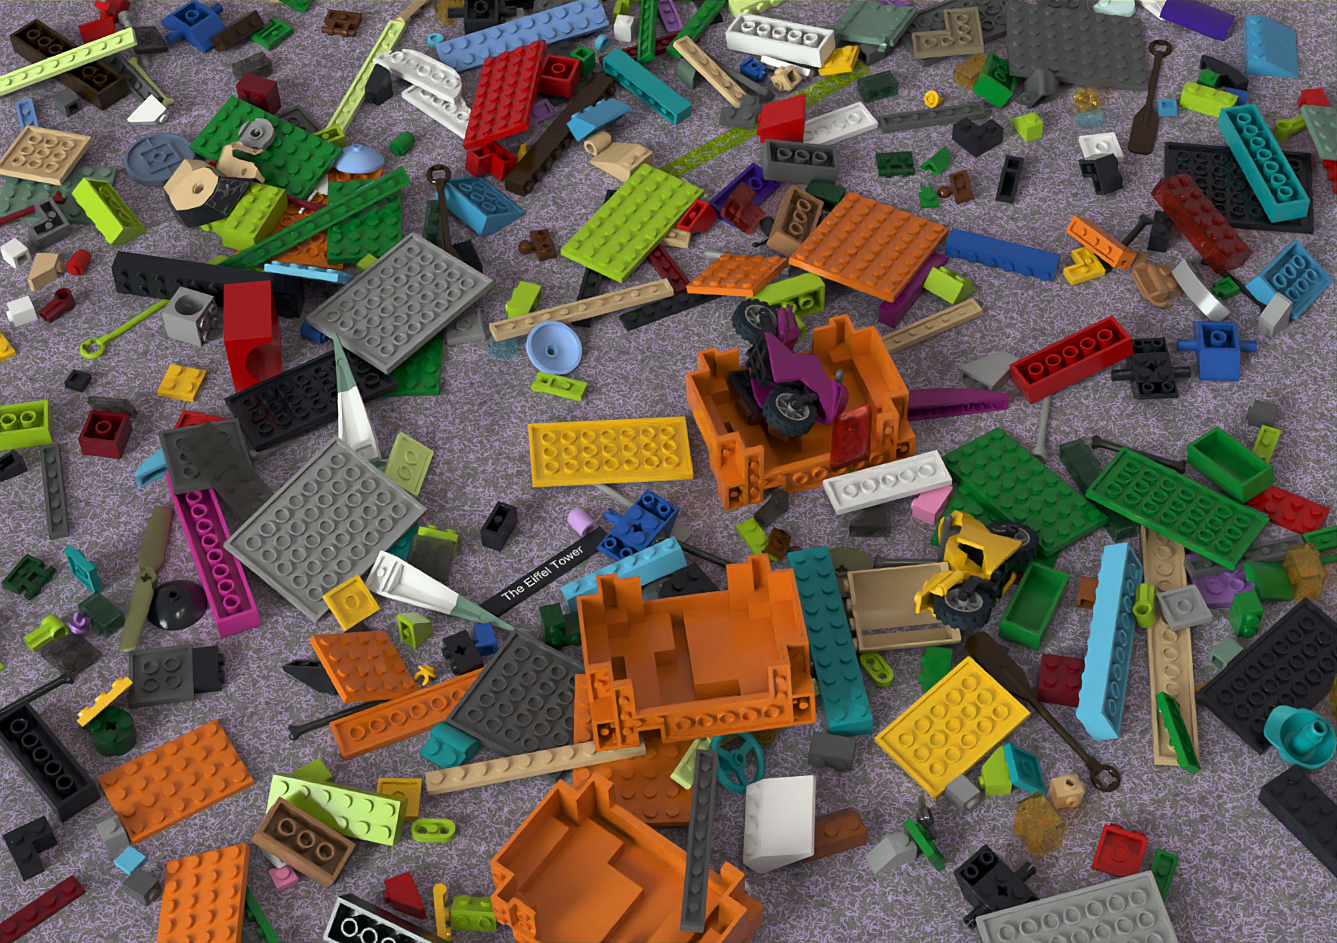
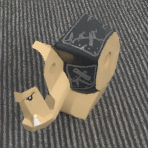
M241 141L231 142L223 147L216 168L201 160L184 159L163 187L165 199L176 219L187 228H191L228 216L254 178L258 179L262 184L265 180L254 163L233 157L232 150L238 149L254 155L265 150L252 149L245 146Z

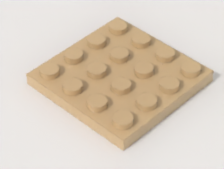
M26 125L0 159V174L61 186L92 144V137Z

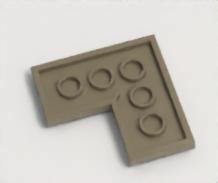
M978 6L944 9L943 15L946 30L912 33L914 59L984 53Z

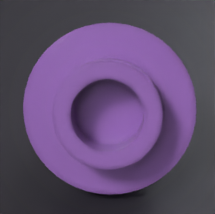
M76 612L73 620H70L68 623L71 631L75 634L82 635L89 631L88 625L91 622V618L86 617L82 619L84 612Z

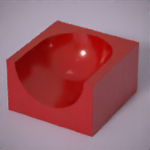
M271 280L224 285V345L235 392H240L282 373L281 328Z

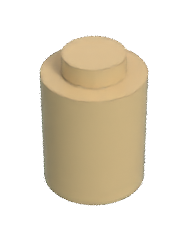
M599 130L584 142V148L587 152L596 156L611 144V136L607 131Z

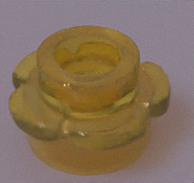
M771 729L755 731L754 736L760 745L767 746L774 742L776 733Z

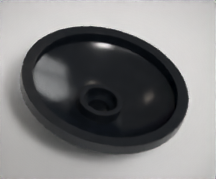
M172 580L165 582L153 590L154 595L147 619L152 625L162 630L176 631L188 628L198 622L207 609L205 592L202 587L192 581Z

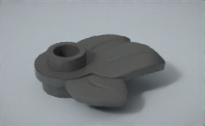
M920 796L918 813H916L917 823L920 822L932 839H937V832L932 826L934 825L933 814L930 808L926 807L924 796Z

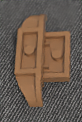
M1138 251L1132 264L1131 276L1143 299L1164 309L1171 308L1174 302L1166 301L1165 298L1179 297L1183 293L1169 266L1153 265L1152 262H1146L1147 253Z

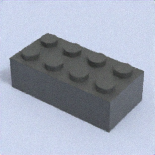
M765 139L761 154L763 178L765 180L809 184L811 179L835 185L839 173L836 146Z

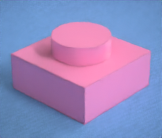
M290 865L268 871L277 891H281L299 882Z

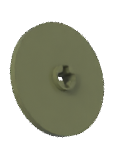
M852 547L829 549L840 595L842 599H847V592H844L843 580L847 579V572L873 569L872 563L868 556L858 549ZM841 570L845 571L843 575H839Z

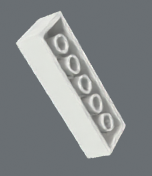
M742 12L739 13L725 32L728 49L820 68L835 49L834 30Z

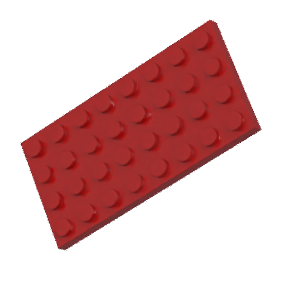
M544 39L534 41L526 46L517 47L509 52H503L495 57H489L484 61L463 142V147L466 151L529 129L547 43Z

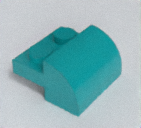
M441 721L430 730L431 737L419 754L441 769L463 766L467 760L470 761L481 747V744L477 739L445 721Z

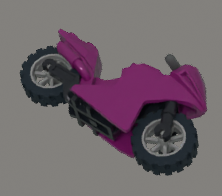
M759 299L741 301L732 316V326L736 329L735 332L741 335L743 340H748L752 344V347L746 352V355L749 357L746 367H749L754 397L758 406L764 410L762 414L763 417H766V422L771 424L774 430H779L781 434H788L790 437L806 435L815 422L822 425H830L843 414L849 401L848 390L842 384L843 370H837L835 380L830 381L817 355L797 354L790 351L801 336V330L798 327L790 304H787L785 308L781 307L776 310V307L773 305L770 306L768 302H761Z

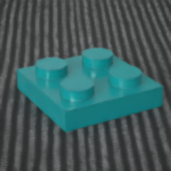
M71 544L66 547L64 551L72 574L94 595L97 596L103 592L101 587L102 580L97 575L98 568L95 563L86 560L83 552L80 549L76 550Z
M1010 742L1003 746L1004 758L1008 765L1011 783L1036 796L1047 794L1038 756Z

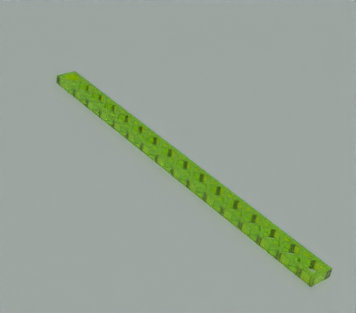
M857 60L854 69L858 67L861 71L832 74L791 97L806 94V98H809L806 100V107L865 76L869 73L870 69ZM840 76H849L847 79L839 78ZM828 83H835L834 86H826ZM815 90L822 91L821 93H812ZM758 115L755 129L747 131L743 127H734L662 166L659 170L678 178L757 135V125H761L758 123ZM732 135L740 136L739 138H730ZM718 143H726L724 146H716ZM705 150L712 151L709 154L702 153ZM690 158H698L696 161H688ZM675 166H684L682 169H674Z

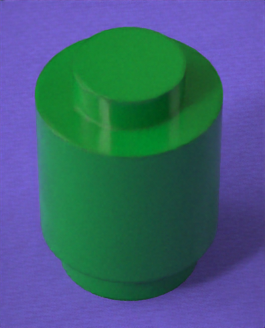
M409 131L399 134L390 143L391 152L396 156H403L414 146L416 141L414 135Z

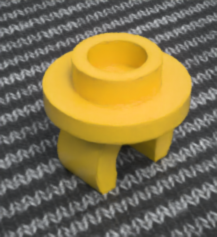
M934 90L928 91L924 97V102L929 108L941 105L944 100Z
M426 663L424 666L419 665L418 668L421 671L414 675L416 681H419L423 676L425 677L422 683L425 687L431 684V677L437 678V675L434 674L436 670Z

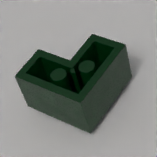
M560 603L539 607L541 631L546 645L556 650L570 645H582L578 612L563 615Z

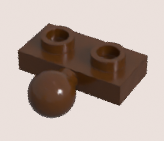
M966 169L949 175L952 187L941 186L937 190L940 198H949L951 194H954L957 205L974 199Z
M548 229L530 231L529 237L531 242L523 240L518 245V250L523 255H528L532 250H535L539 261L557 258V252Z
M773 527L764 551L782 561L786 553L800 551L802 548L799 546H789L791 536L785 530Z

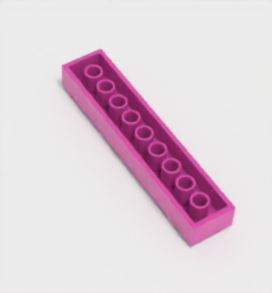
M168 472L164 473L220 638L261 626L258 610L241 563L223 547V543L231 536L213 488L174 495Z

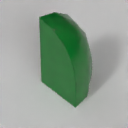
M945 146L924 162L920 168L925 171L929 169L934 172V175L942 173L949 166L951 159L947 147Z

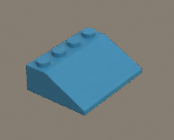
M1246 15L1243 27L1246 75L1299 78L1296 32L1265 16Z
M475 176L450 178L444 184L447 208L479 236L492 235L526 214L522 208L483 176L477 178Z
M1294 239L1245 287L1258 301L1266 305L1269 304L1277 292H1280L1293 302L1290 318L1295 320L1334 280L1306 249Z

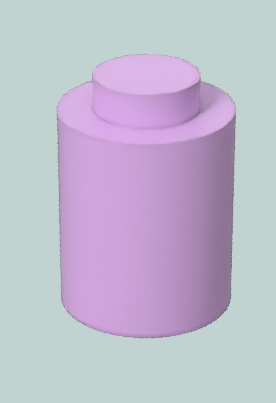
M583 508L570 511L567 522L582 538L598 528V524Z

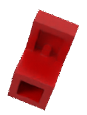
M96 0L94 3V7L99 9V18L111 15L113 23H117L119 21L117 18L118 14L121 11H128L130 6L128 0H106L105 3Z

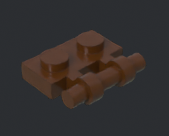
M329 9L324 19L326 26H322L321 32L327 33L330 36L335 34L346 38L348 36L355 37L356 30L351 29H358L362 20V13Z

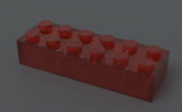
M1182 173L1159 180L1151 195L1212 270L1218 274L1242 267L1253 252L1236 233L1235 229L1225 220V217L1215 208L1214 204L1205 196L1203 191L1195 184L1191 176L1187 173Z

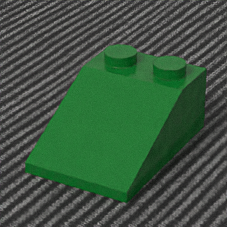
M991 51L974 81L972 90L976 95L987 99L991 105L1001 109L1013 95L1018 77L1009 76L1008 62Z

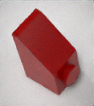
M696 199L677 223L676 228L689 233L708 231L718 216L710 203Z
M410 871L384 880L385 890L382 891L386 904L391 903L393 910L421 920L426 919L425 908Z

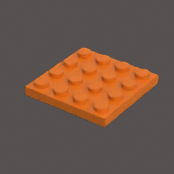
M728 253L722 254L686 286L687 293L754 297L788 266V259L780 258L779 256L763 257L762 255H756L753 257L746 254L738 256Z
M385 630L312 635L310 643L344 703L396 699L419 691L417 684Z

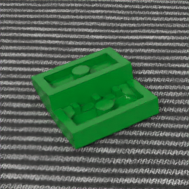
M1244 562L1247 582H1253V587L1259 600L1292 601L1295 599L1290 580L1280 563Z

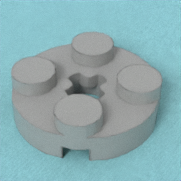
M256 118L251 123L249 121L244 123L238 135L240 141L245 146L255 150L263 149L266 151L267 147L274 141L276 132L268 120Z

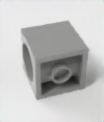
M181 286L162 311L168 337L202 347L204 342L209 341L211 332L214 328L217 329L220 324L214 296Z

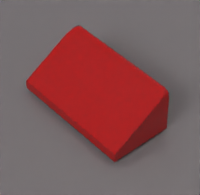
M111 15L78 25L84 44L117 33Z

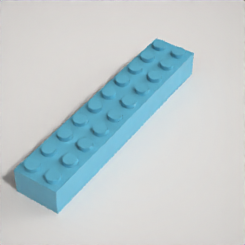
M1128 542L1104 546V552L1101 556V570L1098 573L1099 583L1095 591L1096 601L1093 605V620L1090 622V638L1087 640L1088 651L1087 655H1085V669L1082 673V688L1079 691V706L1076 709V716L1084 725L1086 732L1091 735L1093 740L1098 741L1119 738L1136 625L1133 606L1136 600V587L1142 584L1144 567Z

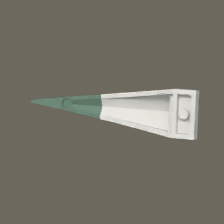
M334 332L338 391V437L370 463L382 459L378 446L379 442L338 334Z
M382 550L365 583L369 591L385 598L482 624L491 622L493 627L508 631L515 629L402 559Z

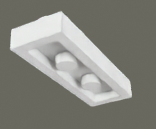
M763 55L760 61L768 69L775 70V67L793 65ZM794 65L802 79L806 80L807 77H813L815 71Z

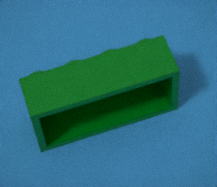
M1218 426L1187 445V463L1242 504L1274 485L1273 466Z
M1031 561L1000 621L998 637L1038 651L1068 590L1070 574Z

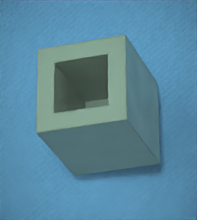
M1226 636L1210 651L1208 662L1222 671L1243 652L1244 648L1238 642Z

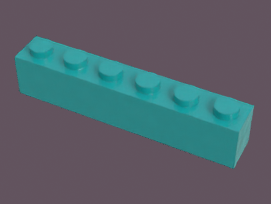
M617 48L603 57L602 70L674 125H678L691 116L692 104L654 76L652 72L641 66L639 62L632 59L626 52Z

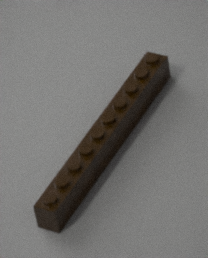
M598 72L591 77L504 178L506 191L522 197L533 191L537 181L540 182L543 174L551 170L554 161L560 159L562 152L570 147L571 141L575 138L567 126V123L572 120L571 116L579 111L582 114L584 113L583 110L591 105L596 107V103L602 99L607 101L610 96H613L616 91L614 78Z

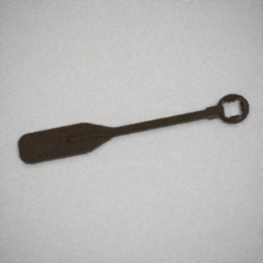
M1162 39L1154 40L1148 46L1149 52L1155 56L1146 104L1134 116L1128 150L1134 154L1149 155L1153 152L1159 120L1153 107V101L1162 57L1168 56L1172 52V45ZM1155 44L1166 45V51L1154 50Z
M436 164L427 170L426 177L431 184L437 186L444 239L443 250L463 262L452 246L444 184L451 178V171L443 164ZM434 170H445V178L435 180L433 179L432 172Z
M977 632L966 640L965 649L975 661L1009 693L1027 701L1085 762V766L1091 771L1090 778L1095 788L1103 792H1112L1120 786L1121 778L1118 771L1110 765L1100 764L1094 757H1091L1034 697L1024 671L989 634ZM1102 770H1107L1112 777H1116L1117 781H1113L1106 787L1102 785L1103 783L1099 779H1096L1095 775L1101 773Z

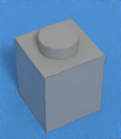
M961 774L946 785L944 797L963 814L967 810L973 811L979 805L980 790Z

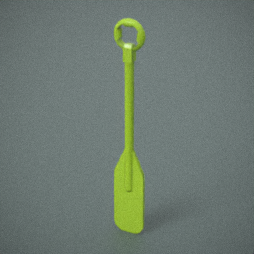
M219 255L206 262V264L216 265L228 257ZM160 300L109 334L106 333L99 339L91 338L84 341L80 346V354L86 359L101 357L106 351L107 344L165 307L170 300ZM91 343H97L101 349L93 354H89L84 348L89 347Z

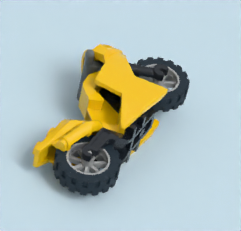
M955 510L951 515L947 514L940 520L938 526L940 544L938 563L948 562L949 571L936 572L930 580H926L923 589L916 593L914 603H916L915 613L920 614L924 611L932 610V615L938 621L941 620L942 624L949 625L953 629L961 628V630L967 631V629L976 630L977 627H984L985 623L989 622L992 607H995L996 602L1011 588L1016 579V574L1012 573L1013 565H1023L1024 562L1029 563L1036 557L1039 544V536L1036 535V531L1034 529L1031 530L1028 525H1022L1021 522L1017 521L1015 523L1012 520H1006V522L999 520L997 523L993 522L989 525H983L979 520L974 519L971 514Z

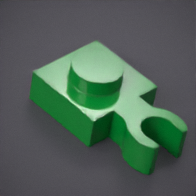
M929 182V187L927 188L923 187V183H921V192L918 194L921 209L939 207L937 191H932V183Z
M1229 276L1213 283V287L1209 288L1217 298L1221 297L1223 300L1239 294L1240 291L1239 286Z

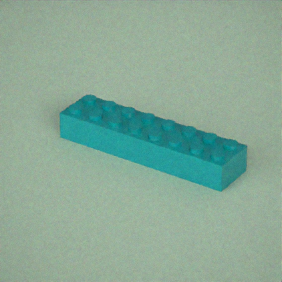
M1255 103L1220 109L1217 126L1271 223L1306 217L1310 199Z

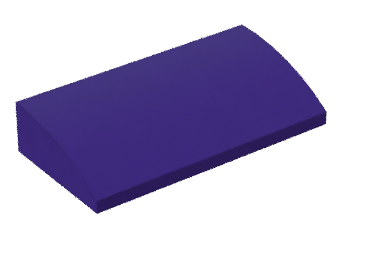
M1166 0L1159 17L1224 42L1236 16L1196 0Z
M753 162L708 203L711 204L718 219L736 227L780 187V184L774 180H765L763 178V170Z

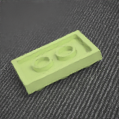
M400 432L395 439L383 473L416 499L434 451Z

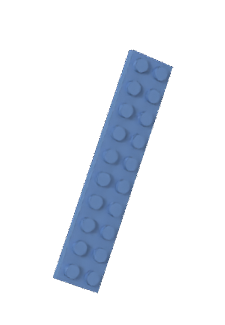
M578 0L435 44V48L440 62L460 74L482 67L484 61L489 57H495L503 52L515 50L517 47L529 45L534 41L544 39L548 47L609 28V22L600 0Z

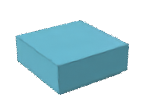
M129 846L114 863L131 875L137 867L140 868L147 861V858Z

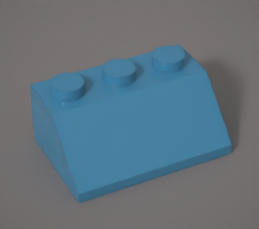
M614 98L607 101L602 99L596 103V107L591 105L583 110L584 113L581 114L579 111L572 115V120L567 123V126L577 142L617 122L630 112L632 108Z

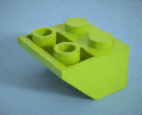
M942 266L940 269L933 267L923 285V288L953 305L962 303L977 289V287L972 285L973 281L958 276V273L954 270Z

